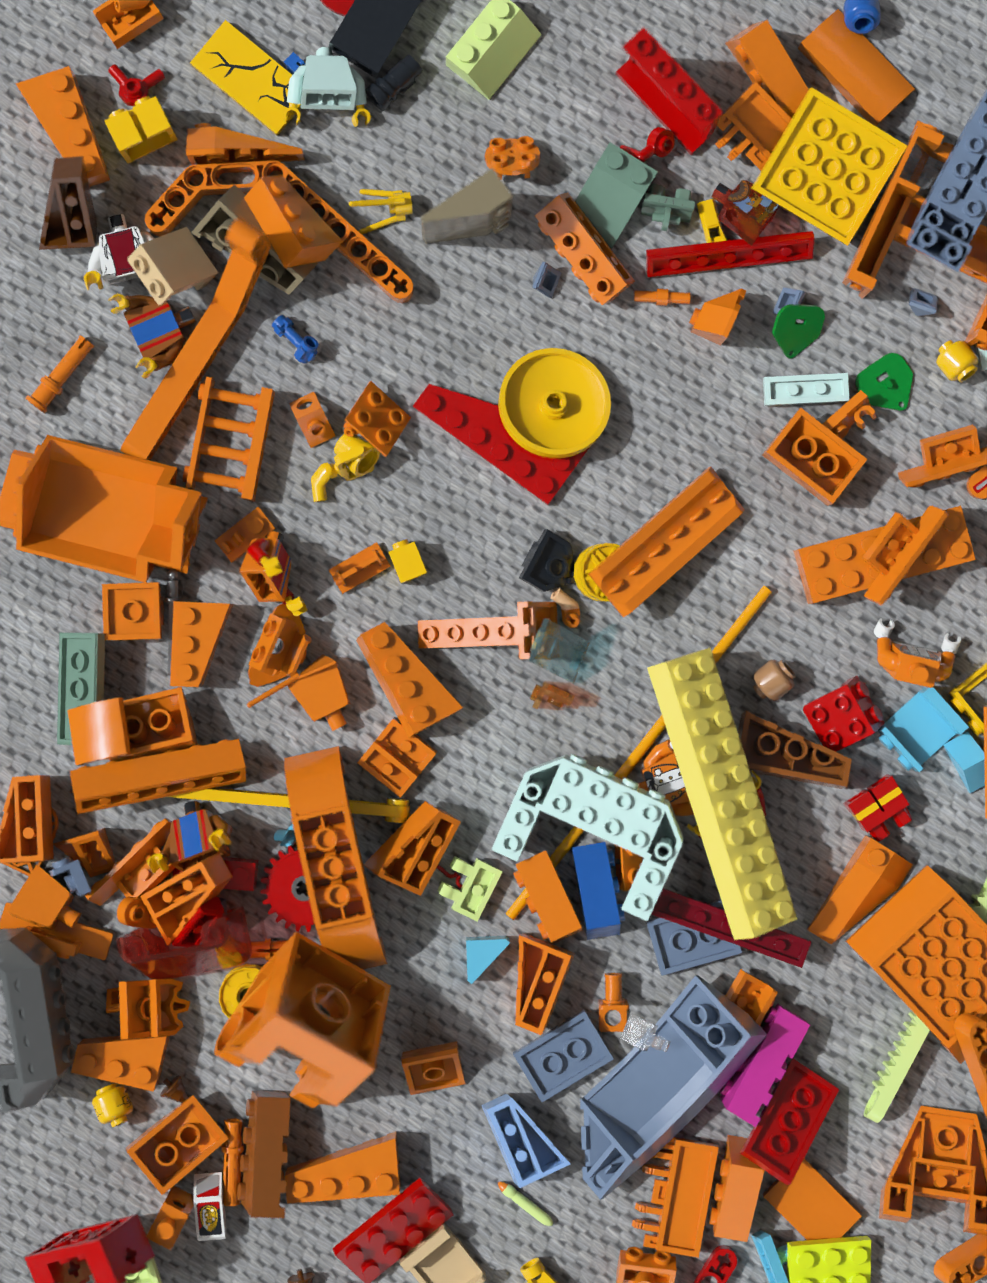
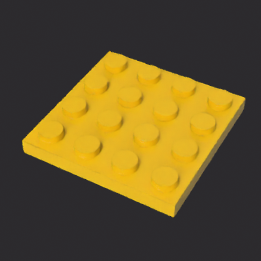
M809 88L751 189L848 246L907 148V145L814 88Z

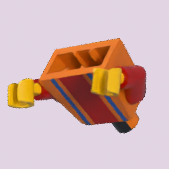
M271 531L268 533L267 538L253 539L247 548V553L239 572L259 602H282L294 616H299L308 611L303 599L300 596L294 599V594L288 588L291 558L282 545L284 536L279 532Z

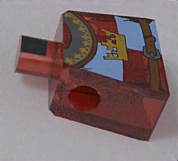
M742 180L734 191L719 183L711 196L724 205L718 216L719 221L748 244L753 245L773 220L780 206L751 189L753 183L747 180Z

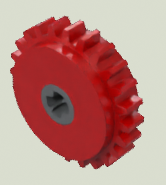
M289 845V853L286 854L283 850L278 851L280 859L272 857L270 862L273 867L264 868V871L269 876L261 878V882L267 884V887L261 889L260 893L267 894L268 898L263 900V905L270 904L272 906L268 914L276 912L278 914L275 920L277 923L284 919L286 921L285 928L288 929L292 923L295 924L297 932H299L301 926H305L307 932H310L315 921L309 894L307 891L300 892L298 889L301 886L298 882L303 881V883H306L298 849L295 850L292 845Z

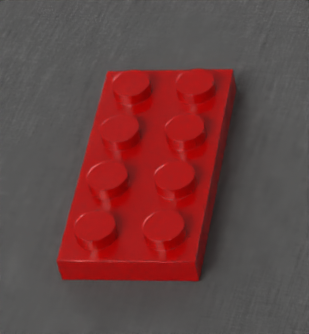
M792 1058L788 1061L784 1076L777 1082L771 1094L772 1098L769 1104L761 1112L760 1120L757 1126L752 1129L740 1154L784 1184H791L839 1089Z
M419 1178L332 1249L335 1256L364 1283H371L450 1219L454 1213Z

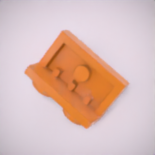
M108 0L93 10L95 17L117 49L164 19L152 0L144 8L119 13L115 9L114 0Z
M740 969L725 996L748 1013L760 1026L768 1009L774 1004L778 991L766 982Z

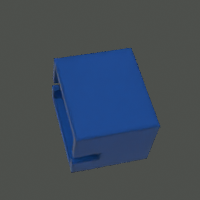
M294 52L284 61L292 74L295 73L299 66L305 65V62Z

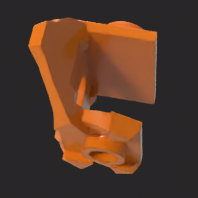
M283 603L278 605L272 614L270 613L248 664L250 665L248 669L249 684L256 687L297 674L299 665L305 660L307 645L312 642L311 637L305 634L300 616H294ZM278 638H280L282 649L278 653H272Z

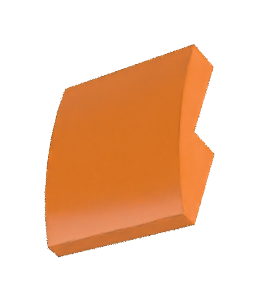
M123 698L108 699L68 710L76 766L131 754Z
M394 717L357 763L401 798L437 754V751L418 735L409 738L400 721Z

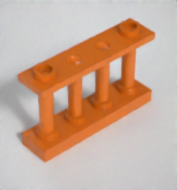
M206 377L205 383H201L199 387L198 399L202 400L190 466H185L183 482H186V488L195 490L196 482L238 489V492L242 493V499L255 502L275 391L262 387L261 394L256 393L254 396L214 388V379ZM211 399L252 406L253 410H257L256 421L246 423L209 416ZM206 427L248 434V437L252 438L251 447L243 451L203 443ZM201 454L241 461L243 465H247L245 476H240V478L198 471Z

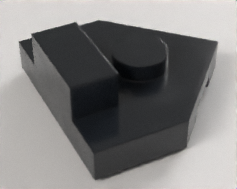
M544 529L539 540L534 541L521 566L524 569L519 579L541 592L575 583V564L571 543L552 531Z

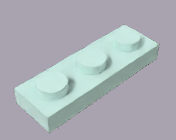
M848 373L763 378L764 406L849 401Z

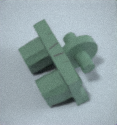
M651 184L648 193H645L641 215L652 216V221L662 222L661 231H667L669 224L679 225L680 221L690 223L695 206V201H692L691 191L682 188L677 189L675 198L664 196L665 187L663 185Z

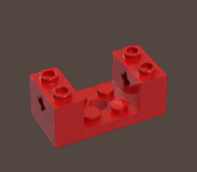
M138 1214L63 1232L24 1258L35 1283H87L90 1280L89 1276L91 1274L96 1283H125L127 1281L126 1276L144 1270L146 1268L145 1263L154 1258L155 1254Z

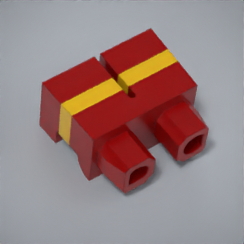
M886 774L868 786L867 790H862L843 803L859 823L861 829L868 832L878 842L890 835V832L883 823L890 817H892L898 827H902L912 821L907 809L909 803L892 775Z

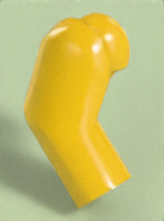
M325 462L321 464L312 475L311 486L314 502L327 501L325 485L330 478H336L338 475L334 463L329 464Z

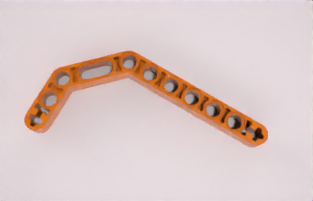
M279 161L191 165L179 175L145 214L146 226L152 234L161 237L171 233L204 195L225 194L234 185L219 184L218 178L221 174L235 172L254 173L255 178L251 183L235 184L243 193H248L261 177H268L271 172L276 170L281 171L283 177L294 189H300L304 192V200L313 209L322 208L325 211L322 219L331 229L338 226L345 228L346 233L340 238L343 242L336 248L343 256L392 300L398 303H405L413 296L414 288L410 277ZM198 174L204 177L202 184L199 186L190 185V179L194 175ZM181 195L185 197V201L180 207L171 206V201L175 196ZM165 206L174 214L172 217L163 209ZM154 219H162L164 221V225H156ZM357 245H363L366 247L367 252L363 257H355L352 255V249ZM384 264L388 267V271L383 276H376L372 272L374 266ZM392 276L394 281L400 286L404 283L406 284L407 292L405 294L402 291L398 294L396 293V286L390 281Z
M240 217L234 221L226 235V241L231 247L232 252L214 298L123 442L120 451L126 455L149 461L152 459L246 309L271 244L264 232Z
M963 1013L955 1020L954 1031L987 1118V1022L970 1013ZM977 1234L940 1257L934 1265V1275L943 1283H975L987 1275V1235Z

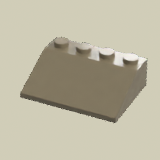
M491 168L420 217L422 238L427 244L485 236L491 232L498 234L509 226L508 221L511 217L513 196L495 170Z

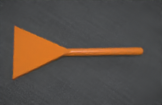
M322 654L300 674L293 675L247 703V707L251 708L292 682L334 665L336 661Z

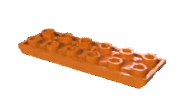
M710 466L588 575L620 615L625 617L735 521L745 509Z

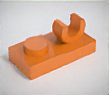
M860 390L829 417L823 425L843 439L851 425L855 422L861 429L866 427L861 419L862 416L870 415L873 419L877 417L875 410L870 406L868 396Z
M258 506L214 541L230 562L233 563L247 552V548L253 539L265 538L269 532L274 531L276 528Z

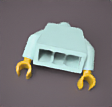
M321 47L316 51V55L306 57V64L299 66L291 76L287 95L289 108L284 112L285 124L287 123V115L290 113L297 115L296 126L300 123V112L297 109L298 104H301V109L354 110L356 105V112L352 116V124L355 127L358 126L357 115L364 116L365 125L370 122V112L364 108V104H367L365 81L353 67L349 66L346 57L333 56L330 48Z

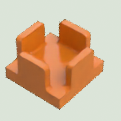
M160 582L102 584L103 633H105V641L162 639L164 597H161Z

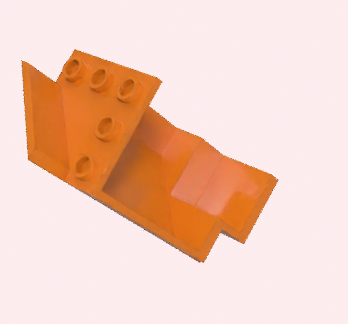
M47 435L43 443L37 445L35 453L19 450L12 452L0 495V526L13 529V537L16 538V550L147 583L155 566L170 570L175 569L178 572L188 574L190 551L192 546L195 547L200 529L199 517L206 507L208 498L201 496L202 492L176 486L177 467Z

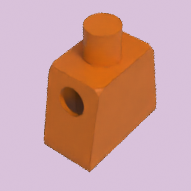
M337 661L334 665L287 685L314 722L325 716L332 731L347 724L340 708L350 704Z
M38 865L35 866L7 910L10 915L51 931L55 929L59 921L73 928L81 916V913L69 907L74 898L73 895Z
M173 1186L147 1234L148 1239L171 1250L194 1207V1195ZM173 1202L182 1204L184 1208L176 1206Z

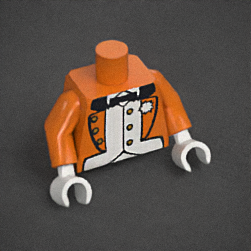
M882 618L879 619L874 628V634L878 637L877 660L880 666L894 679L933 688L935 681H944L950 677L955 660L954 654L957 653L961 643L960 636H958L957 642H951L948 640L949 633H947L941 646L943 651L941 653L935 650L891 641L888 637L893 631L895 623L890 620L886 627L882 624Z
M668 739L656 745L645 758L644 768L640 769L644 781L638 783L639 787L647 791L652 789L665 795V799L670 801L675 815H694L671 741Z

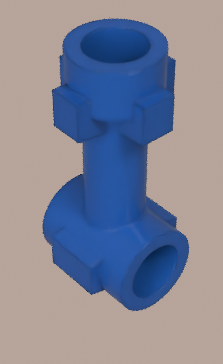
M280 315L272 323L275 333L279 337L285 336L297 348L294 356L299 362L306 364L314 360L318 353V341L311 336L302 338L292 328L294 323L288 317Z

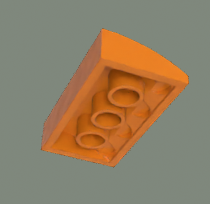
M839 9L813 30L798 47L803 55L850 104L874 126L882 122L915 90L863 34L851 32L846 27L844 14Z

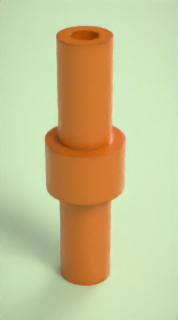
M658 288L656 291L634 290V302H655L659 306H667L668 303L690 304V293L668 292V289Z

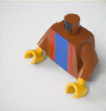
M114 294L110 297L108 301L115 300L119 304V307L111 309L113 314H117L123 309L127 310L123 314L143 357L137 363L136 368L139 366L147 368L142 378L146 379L153 371H158L172 365L182 350L183 343L186 341L181 328L196 322L190 307L174 313L168 301L158 305L151 296Z
M187 802L184 805L185 816L172 821L170 833L163 850L149 857L147 864L153 873H156L159 868L162 871H168L169 864L183 872L218 852L222 858L231 855L228 845L232 843L230 840L232 827L220 815H214L207 809H201L200 802Z

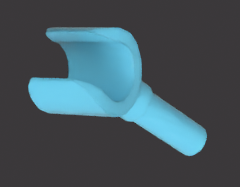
M293 824L287 830L279 829L275 832L274 840L282 841L280 846L288 847L295 844L296 836Z

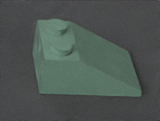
M610 142L575 202L612 249L645 196V193H647L655 180L658 171Z

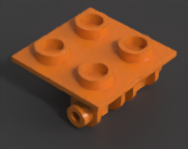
M369 381L344 419L346 421L344 433L349 437L360 434L386 457L411 417L372 381Z

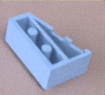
M504 1094L481 1105L511 1177L519 1188L570 1165L569 1161L508 1094Z

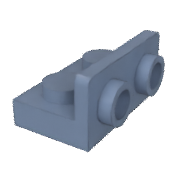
M70 857L52 863L54 869L48 871L49 875L55 876L66 871L68 875L63 878L69 892H75L76 896L91 892L78 860L71 861Z

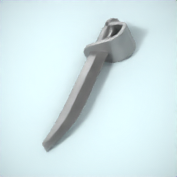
M171 569L167 573L165 600L169 601L167 675H171L173 602L181 600L183 596V583L175 569Z

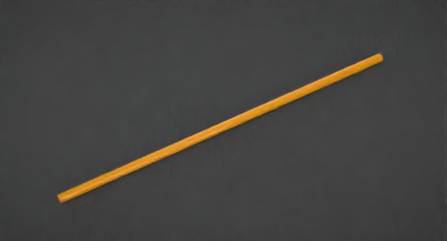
M763 585L712 650L715 664L771 595L772 591ZM662 715L614 776L623 780L638 764L666 728ZM576 826L571 829L550 856L554 868H556L585 830ZM526 888L505 913L512 920H515L527 905L525 898L529 897Z

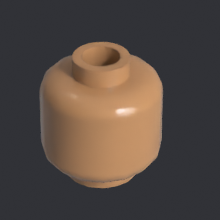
M770 660L754 673L756 684L753 688L762 699L768 697L773 701H777L793 689L795 685L793 679L796 675L785 661Z

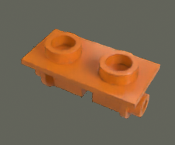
M376 542L329 569V572L342 594L391 566Z
M614 844L615 859H621V864H616L619 889L629 891L643 859L642 856Z

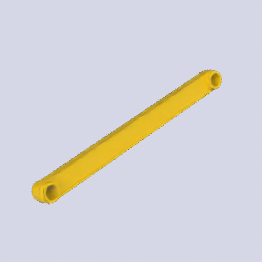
M210 788L168 796L290 808L288 794ZM387 798L386 803L349 800L351 812L355 814L385 816V821L404 823L409 817L410 806L409 800Z

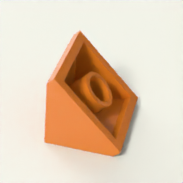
M457 1041L402 1052L401 1061L410 1095L465 1084Z

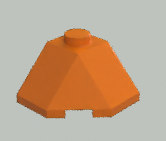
M738 289L705 302L701 309L695 308L689 321L693 325L691 333L721 346L728 338L741 307L739 304L744 299L746 290Z

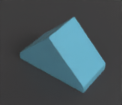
M966 731L946 742L943 746L968 792L972 793L985 786L984 751L970 733Z
M506 936L466 937L467 978L471 984L510 944L509 938Z

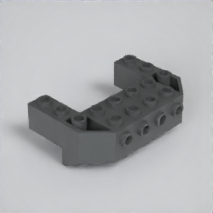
M27 928L0 929V980L15 1061L13 1065H0V1105L2 1113L34 1106L40 1102L57 1085L74 1063L75 1050L71 1045L69 1034L71 1028L70 1020L66 1016L65 1009L66 994L62 990L61 985L62 968L58 963L57 954Z

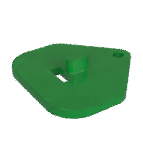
M789 304L780 309L776 316L772 334L787 358H794L820 336L825 313L817 305ZM796 319H804L803 323H798Z
M889 353L861 371L856 377L855 386L858 392L862 390L868 396L870 406L903 411L908 406L913 372L902 356L896 353ZM886 372L888 377L878 382L876 378ZM899 402L904 404L903 407L899 406Z

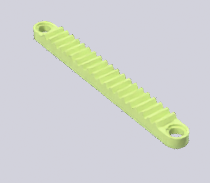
M986 879L979 894L971 895L974 903L968 905L987 924ZM909 1012V1016L912 1019L911 1022L904 1021L903 1023L906 1031H899L898 1033L901 1041L893 1042L896 1050L888 1051V1055L891 1058L890 1061H883L882 1063L886 1068L885 1071L878 1070L877 1072L880 1080L872 1081L875 1089L865 1106L864 1117L876 1123H879L886 1114L930 1031L913 1012Z

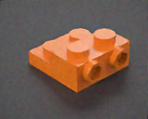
M629 1247L627 1251L620 1250L616 1283H674L677 1271L676 1256H671L669 1252L656 1251L655 1254L643 1253L638 1247Z

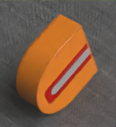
M985 465L974 472L967 480V491L976 499L987 498V467Z

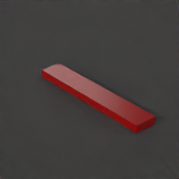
M813 231L649 249L646 250L647 277L813 259L815 237Z

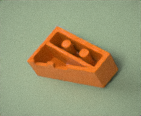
M173 602L170 686H203L234 604Z
M546 850L515 864L518 871L513 874L519 887L525 886L529 897L525 898L531 913L537 912L541 923L537 924L544 940L549 938L551 943L554 944L583 930Z
M219 852L140 896L167 946L172 944L173 940L198 908L217 897L233 877Z
M526 933L519 935L515 1025L539 1035L546 1031L575 953Z

